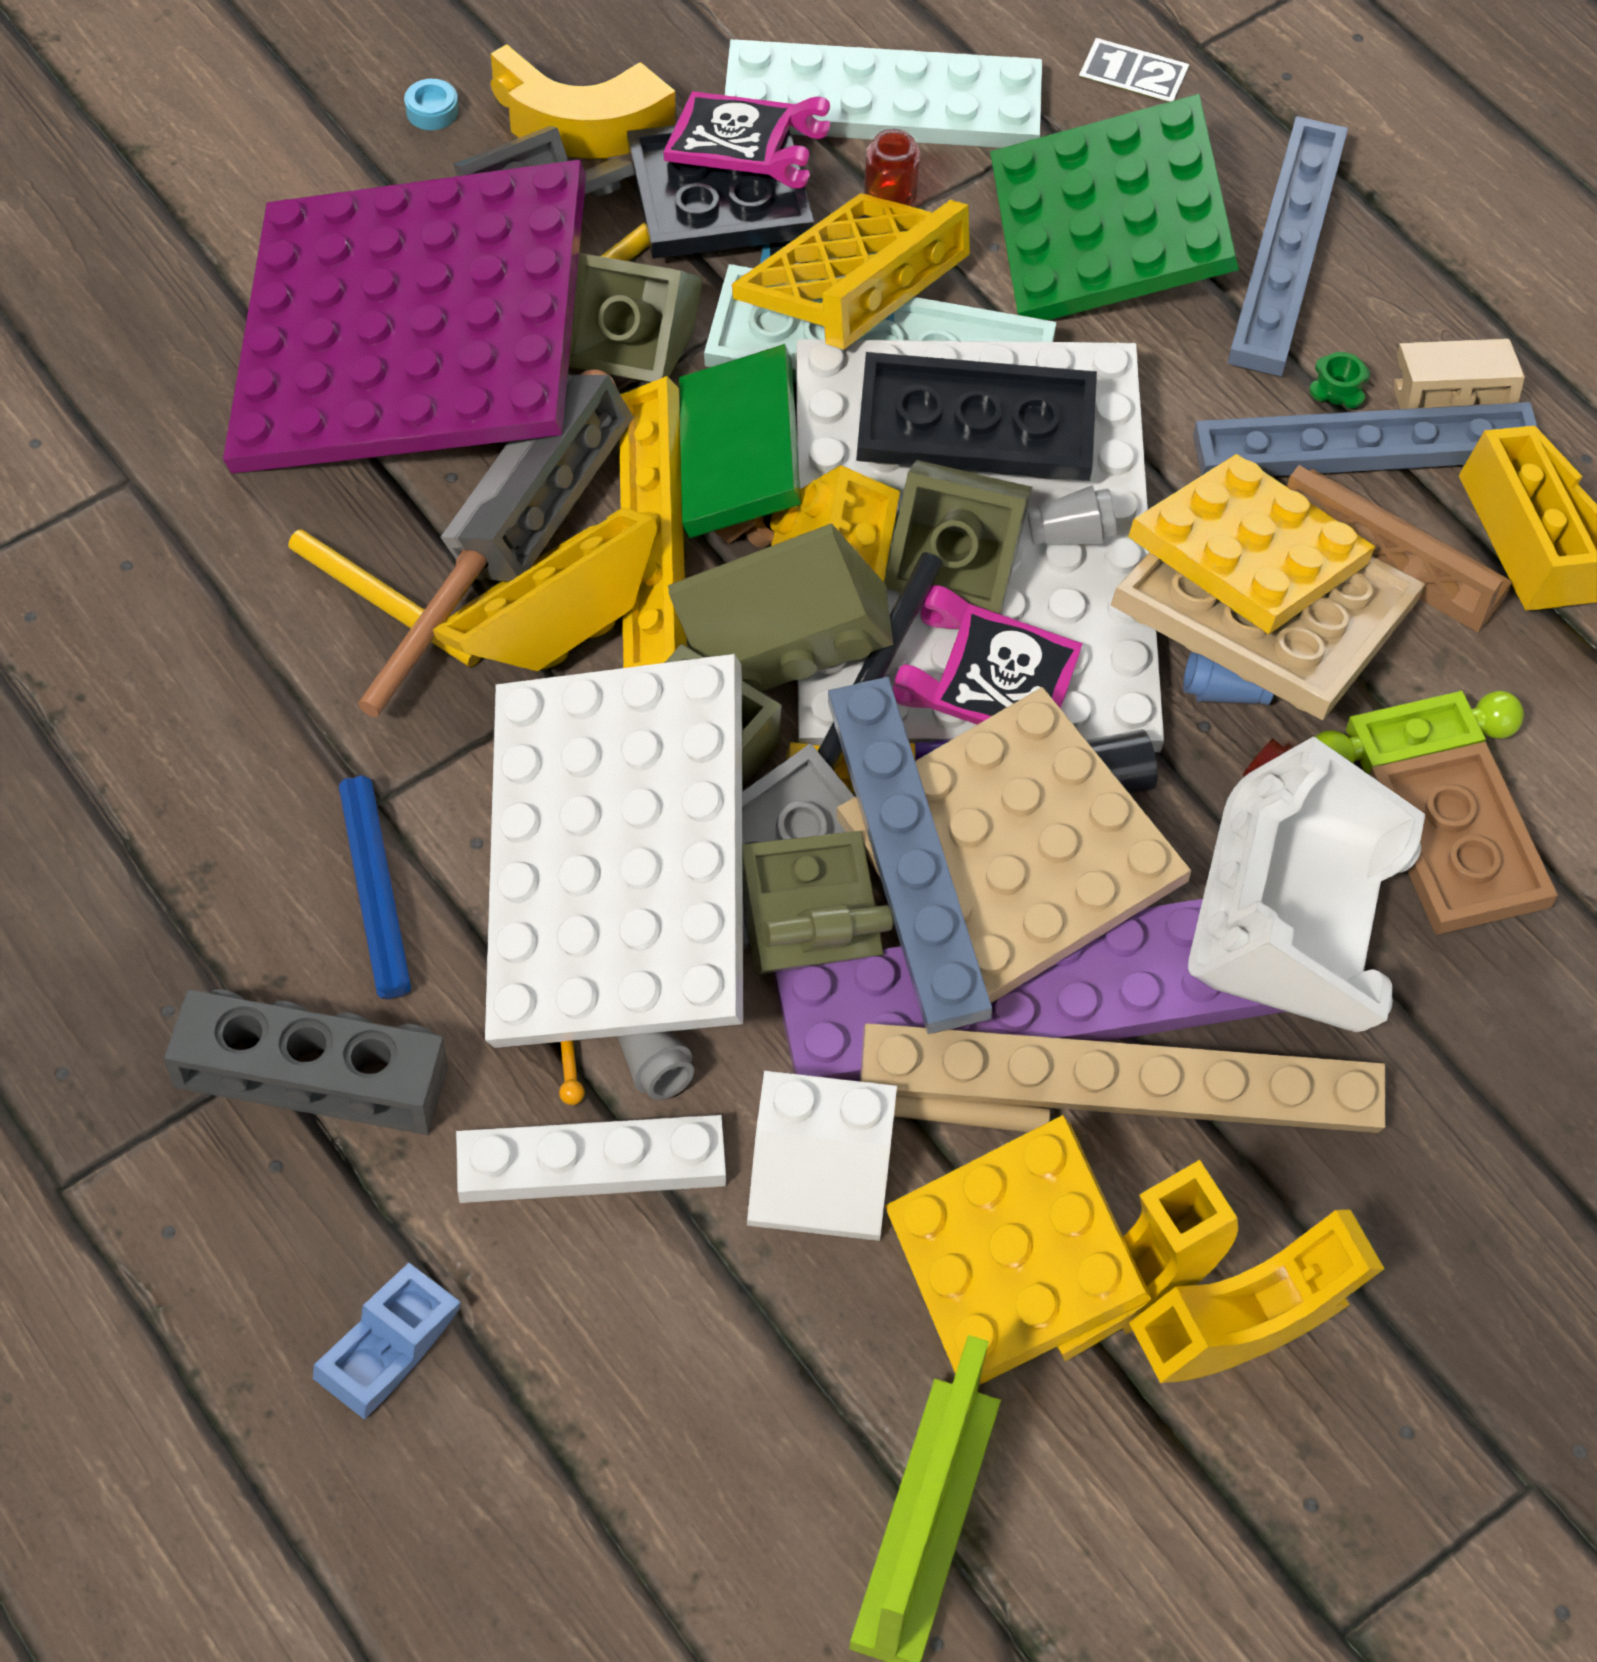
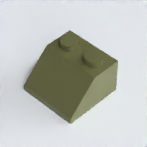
M916 460L907 474L884 581L886 589L902 592L921 554L927 552L937 556L943 562V566L932 586L945 587L969 604L1000 614L1016 558L1032 487Z

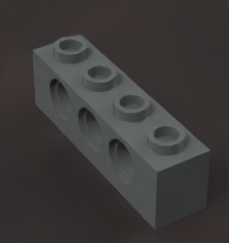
M187 989L164 1056L173 1086L177 1089L429 1135L448 1068L443 1036L435 1035L432 1031L422 1026L405 1024L395 1028L371 1023L368 1019L353 1013H339L335 1016L308 1012L304 1007L288 1001H276L272 1005L248 1001L234 992L222 989H215L209 993ZM247 1039L259 1040L250 1049H233L241 1041ZM309 1051L323 1052L314 1061H296L303 1053ZM379 1062L387 1065L385 1069L375 1074L359 1072L370 1063Z

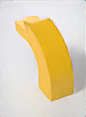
M508 44L490 54L493 77L491 79V89L500 104L504 107H509L511 132L520 138L548 126L557 127L567 157L597 159L625 155L629 153L627 131L676 125L675 90L641 62L604 83L591 86H571L547 78Z
M1200 1160L1139 1194L1142 1207L1141 1215L1134 1226L1123 1236L1152 1300L1057 1346L1056 1348L1064 1361L1071 1359L1120 1329H1123L1125 1334L1133 1331L1129 1324L1131 1320L1175 1286L1197 1285L1217 1266L1229 1251L1238 1233V1218Z
M1335 1210L1265 1262L1219 1282L1206 1285L1175 1286L1131 1320L1129 1324L1160 1383L1197 1379L1240 1365L1273 1351L1309 1332L1349 1306L1346 1297L1383 1271L1384 1267L1352 1211Z

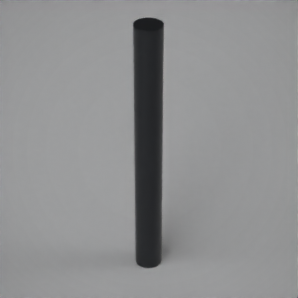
M927 552L921 554L890 613L893 645L871 652L867 656L853 684L884 678L943 566L942 560L937 556ZM834 721L818 749V753L833 771L836 770L843 756Z

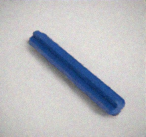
M364 775L355 778H345L339 784V791L377 995L386 1000L394 997H404L410 992L411 983L372 780Z

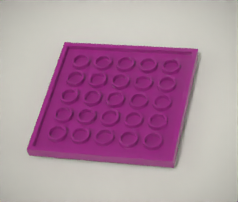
M581 160L267 202L223 460L230 472L258 471L562 435L586 185V173Z

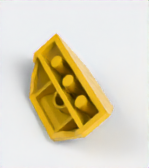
M622 507L610 514L600 524L588 527L537 558L530 569L513 580L498 583L448 617L445 622L432 630L436 639L467 654L537 672L541 669H548L560 664L567 658L568 651L588 638L598 637L607 633L614 627L615 620L633 609L658 529L653 517Z

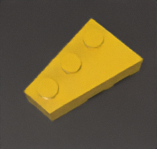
M1536 426L1484 430L1461 470L1459 478L1509 579L1513 581L1512 585L1525 611L1597 603V504L1578 485L1583 476Z

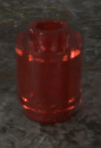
M886 129L879 132L869 144L866 151L864 194L910 206L915 201L918 193L921 154L915 139L908 132L900 129Z

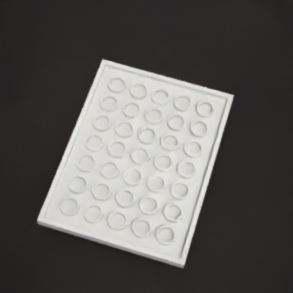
M797 339L796 415L800 489L842 465L899 490L900 496L888 562L907 474L912 466L856 461L866 352L1097 371L1093 468L1090 481L962 471L1031 486L1032 490L1027 510L1038 508L1040 505L1093 485L1095 491L1109 488L1114 508L1117 535L1104 537L1103 544L1041 543L1033 545L1026 512L1016 558L1000 615L1083 643L1061 710L1085 740L1144 729L1152 742L1154 752H1161L1164 735L1156 630L1138 623L1131 616L1110 606L1116 587L1149 553V551L1128 537L1134 518L1148 510L1136 343L856 340L843 350L825 344V340ZM886 589L890 614L901 592ZM924 602L884 676H889L892 688L897 672L902 665L907 664L920 668L938 682L941 681L959 629L936 628L923 623L920 619V613ZM867 656L859 660H849L818 671L809 678L798 680V743L821 745L833 723L828 704V690L853 685ZM897 704L909 743L952 740L976 726V724L931 708H913Z

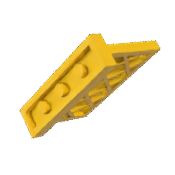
M860 193L733 282V299L824 326L825 344L844 350L970 255L969 205L949 200L934 212ZM863 215L872 216L868 218H860ZM825 279V280H818V281H811V282L796 283V282H802V281ZM786 284V285H781V286L764 287V286H772V285ZM813 299H823L822 303L811 301Z

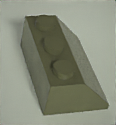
M832 523L668 585L670 599L692 651L704 658L735 654L741 663L742 681L760 692L793 680L809 678L818 671L849 660L862 659L871 652L893 645L886 584Z

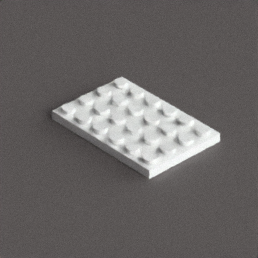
M735 654L496 684L485 1041L494 1048L743 1024L741 663Z

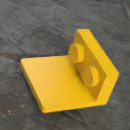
M840 465L800 489V505L772 513L770 527L774 531V538L771 546L832 523L884 582L900 496L899 490Z

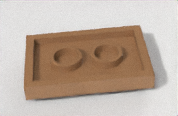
M1486 742L1372 767L1369 774L1371 777L1425 814L1420 840L1421 852L1416 862L1407 872L1435 935L1552 908L1558 894Z

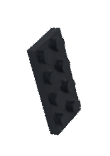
M866 352L856 461L913 466L916 460L958 470L1090 481L1093 468L1097 371Z

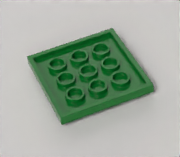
M1200 94L990 151L1017 314L1019 316L1051 320L1239 270Z

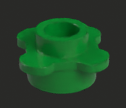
M1335 352L1316 361L1317 380L1312 382L1309 388V392L1314 399L1318 401L1327 400L1334 404H1344L1348 408H1357L1363 404L1365 394L1362 392V386L1369 381L1370 371L1357 356L1347 352Z

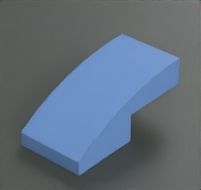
M408 1263L363 1305L361 1321L314 1364L313 1380L365 1420L401 1383L431 1348L459 1311L461 1302L412 1264Z

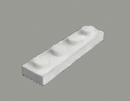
M721 1115L456 1131L459 1203L726 1186Z

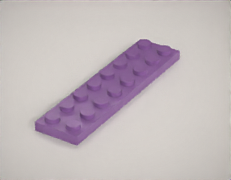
M1203 899L1143 909L991 1003L992 1015L990 1020L948 1030L1104 1042L1287 1011L1215 990L1190 975L1188 961ZM901 946L883 949V955L879 957L871 956L860 960L822 966H808L802 969L774 973V983L794 1074L860 1081L862 1037L865 1023L925 1028Z

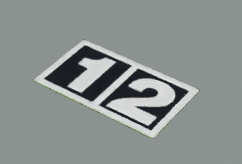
M1096 38L1079 76L1171 102L1176 97L1189 64Z

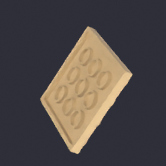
M1149 552L1116 587L1110 606L1131 616L1138 623L1147 625L1179 642L1188 650L1201 654L1236 673L1243 680L1262 687L1291 703L1295 708L1308 712L1323 721L1418 602L1425 583L1371 556L1368 565L1268 635Z
M1043 687L915 761L990 1003H993L1189 882L1191 869ZM855 796L837 807V820L846 832L862 830L866 859L879 875L859 804Z

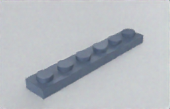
M1296 116L1227 364L1282 377L1348 131L1347 127Z
M1531 402L1196 421L1193 439L1201 476L1235 454L1256 463L1262 471L1270 476L1291 475L1299 465L1309 471L1314 469L1319 473L1465 465L1484 430L1525 426L1537 427Z
M889 676L828 690L829 708L888 905L892 912L894 925L927 1034L990 1020L992 1006Z

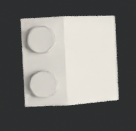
M764 1071L755 1137L747 1226L880 1241L897 1086Z

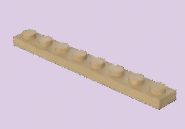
M865 1023L863 1028L860 1082L897 1086L896 1096L1372 1133H1379L1385 1128L1384 1063L959 1030H944L927 1034L926 1028L869 1023Z

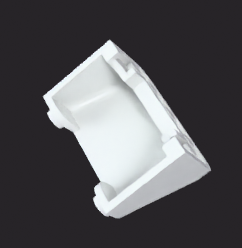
M1314 736L1250 772L1234 787L1224 808L1188 961L1190 975L1215 990L1356 1033L1376 1027L1387 1021L1393 1004L1392 983L1387 976L1377 970L1364 971L1380 883L1398 872L1407 871L1418 859L1421 852L1420 840L1425 814Z

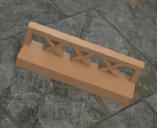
M1300 465L1290 475L1287 485L1289 489L1302 494L1310 503L1338 522L1347 524L1356 534L1376 546L1372 554L1373 557L1425 583L1419 598L1421 601L1477 633L1480 632L1507 596L1513 581L1314 469L1309 471Z

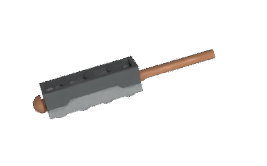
M592 369L580 375H573L572 377L568 375L562 435L509 441L441 536V539L456 559L455 568L359 700L358 706L364 713L372 717L379 716L435 637L432 630L447 620L475 579L483 580L485 578L486 580L511 581L531 568L634 419L609 374L602 370Z

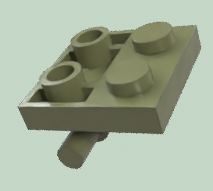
M862 830L742 844L743 906L755 975L797 970L808 966H822L883 955L880 932L891 931L893 917L888 905L875 907Z

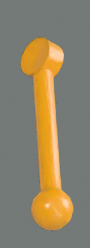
M573 1040L562 1041L561 1053L564 1083L559 1089V1096L562 1102L574 1106L583 1100L585 1090L583 1085L577 1081Z

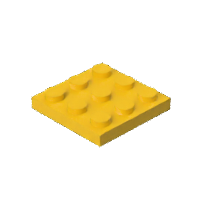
M1238 454L1233 455L1134 518L1128 535L1134 542L1268 635L1368 565L1376 547L1356 534L1350 526L1338 522L1310 503L1305 496L1292 491L1262 471L1256 463L1246 460Z
M1064 1115L885 1205L955 1374L968 1335L989 1341L979 1385L1152 1300L1074 1130Z

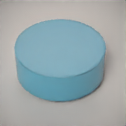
M440 79L420 80L412 84L405 93L406 116L411 124L420 129H443L451 125L458 116L457 92L446 81Z

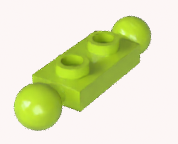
M1458 691L1351 716L1346 727L1348 737L1334 730L1320 732L1314 737L1354 764V761L1359 760L1364 772L1370 774L1372 767L1485 742L1484 734L1494 739L1510 737L1521 727L1524 719V710L1518 698L1506 691H1493L1486 694L1479 700L1476 708L1471 709L1463 691Z

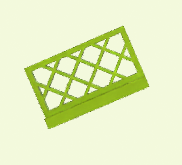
M968 1335L953 1384L934 1378L850 1640L849 1650L885 1662L922 1661L1001 1399L978 1392L989 1341Z

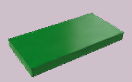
M782 344L679 377L682 524L689 538L800 505L801 494L792 358L786 345Z

